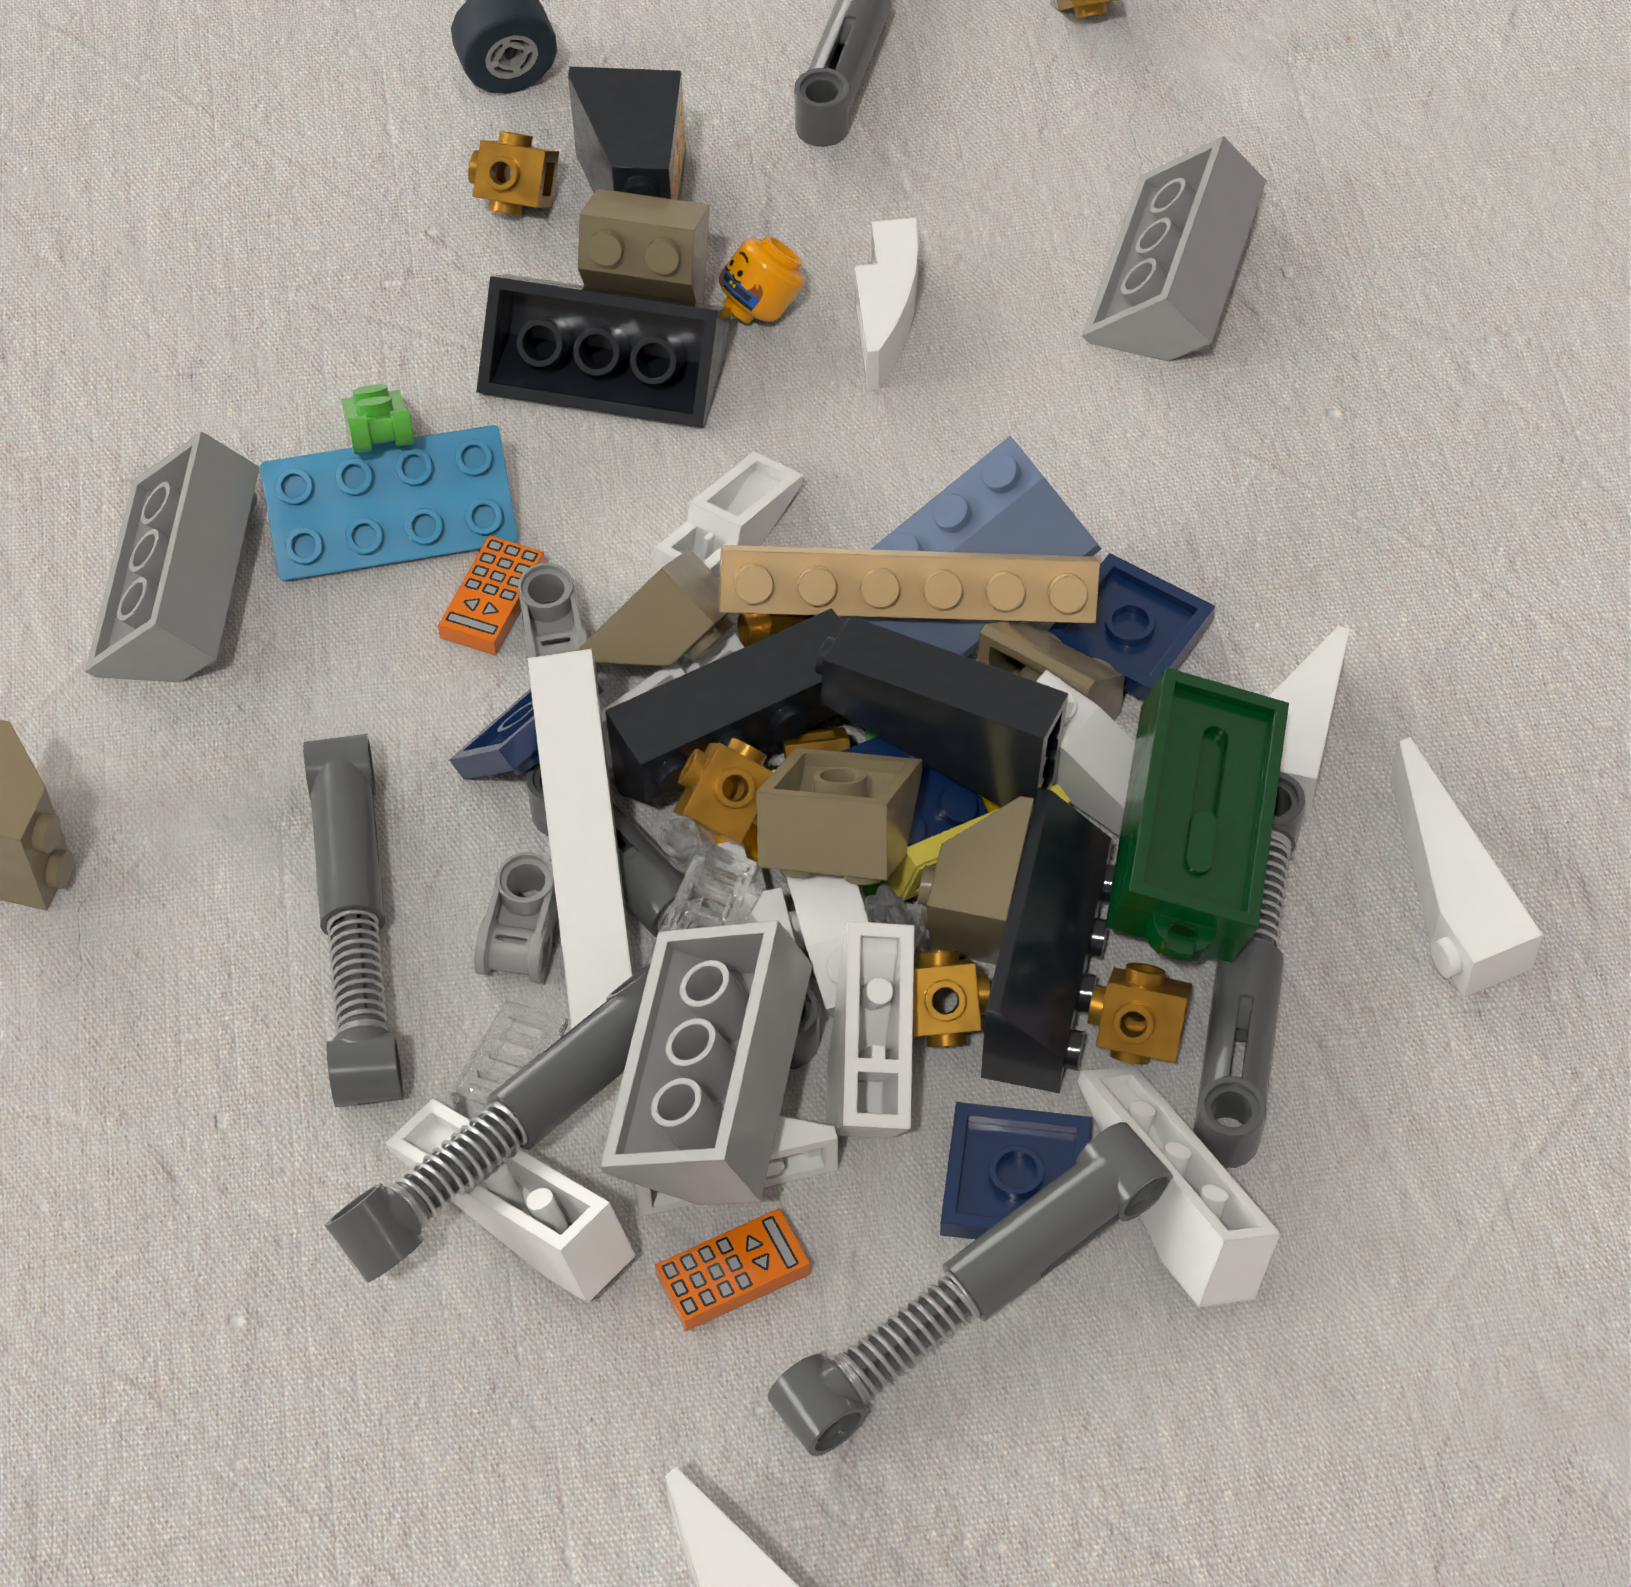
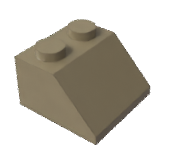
M596 189L581 211L579 218L578 271L584 286L704 304L710 205Z
M689 548L663 566L576 651L592 649L595 662L671 666L685 653L695 661L735 624L727 616L729 613L719 612V578Z
M1021 621L989 623L979 632V662L1033 681H1037L1047 669L1097 704L1114 721L1121 713L1125 675L1115 671L1106 661L1099 658H1090L1065 645L1054 634L1045 630H1037Z
M0 720V900L48 911L57 889H63L70 879L73 869V855L68 850L61 831L60 818L55 814L41 777L11 722Z
M795 748L756 792L758 867L780 869L782 875L790 878H809L818 873L844 876L845 881L856 885H871L882 880H888L906 854L922 775V759Z
M1020 796L942 843L936 867L924 866L918 892V904L923 905L920 927L929 929L931 951L958 949L959 958L997 964L1034 809V798Z

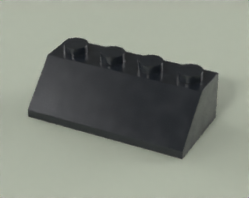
M511 274L490 276L476 392L703 428L706 425L724 365L731 308Z
M832 608L605 710L615 787L620 795L646 803L663 794L676 793L684 789L685 786L679 784L678 780L686 762L695 749L705 752L709 743H721L728 746L731 739L735 738L757 750H761L778 741L791 740L800 735L805 729L835 715H841L821 703L822 675L815 672L816 660L823 642L827 637L836 639L844 626Z
M1038 788L985 1012L981 1078L1060 1094L1065 1069L1077 1071L1080 1062L1085 1031L1075 1030L1074 1025L1077 1012L1089 1014L1097 975L1086 973L1089 956L1101 959L1103 955L1108 928L1105 927L1106 919L1098 918L1101 902L1109 903L1115 865L1109 864L1112 838L1049 789Z

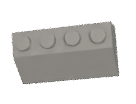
M1225 136L1140 176L1082 337L1089 344L1171 361L1189 352L1202 351L1216 337L1218 332L1217 325L1225 301L1231 293V284L1239 260L1245 252V242L1252 221L1258 213V204L1266 183V179Z
M201 431L133 480L85 669L86 673L98 678L182 682L202 668H209L215 664L225 647L226 640L222 633L226 615L236 597V588L233 587L237 566L246 552L247 541L244 539L248 517L253 512L258 499L257 493L254 492L260 468L258 465Z
M779 920L658 932L600 1168L607 1175L696 1205L761 1202L812 969V963Z

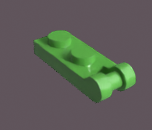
M383 384L368 385L353 390V397L341 399L345 424L354 454L372 451V445L393 441L396 447L414 444L409 410L405 408L399 390L388 391V386Z

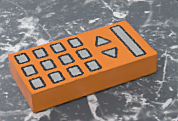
M488 535L438 624L440 638L496 656L521 611L518 593L519 579L523 572L531 566L545 563L544 552Z
M780 1208L655 1264L656 1276L685 1332L811 1274L810 1262Z

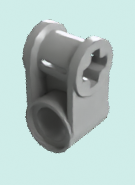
M540 563L531 566L523 572L518 582V593L524 626L522 635L526 659L576 651L587 641L584 621L580 620L574 584L570 573L562 566L554 563Z
M520 852L506 859L498 869L488 910L481 922L477 935L474 954L476 974L488 975L491 970L528 975L530 982L538 984L543 983L546 978L551 958L552 940L558 920V910L552 865L542 855L533 852ZM526 890L540 891L538 894L531 897L517 896L518 894Z

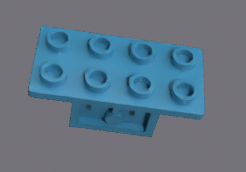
M496 425L415 437L414 444L396 447L393 441L372 445V451L354 454L352 448L264 461L260 465L278 576L282 581H292L481 550L488 535L516 543L518 540L500 430Z

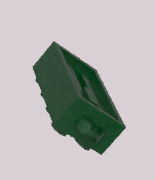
M1168 667L1163 669L1141 705L1105 924L1106 928L1145 938L1158 955L1161 952L1176 960H1186L1188 963L1197 960L1202 955L1231 963L1235 960L1259 927L1289 708L1288 702Z

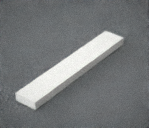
M592 649L527 658L572 1028L605 1003L607 996L634 975L595 659Z

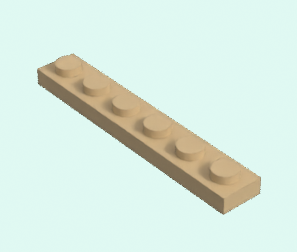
M721 545L718 608L719 612L817 615L832 608L837 616L1095 623L1100 561L1096 556Z

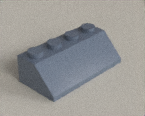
M1010 435L871 549L1094 556L1102 548ZM849 616L838 617L845 624ZM852 616L965 657H969L979 648V632L986 624L1004 622L1002 620Z

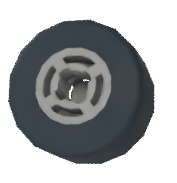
M466 0L456 12L451 26L453 46L465 74L475 86L490 93L508 94L526 89L536 83L552 67L558 51L556 34L539 0Z

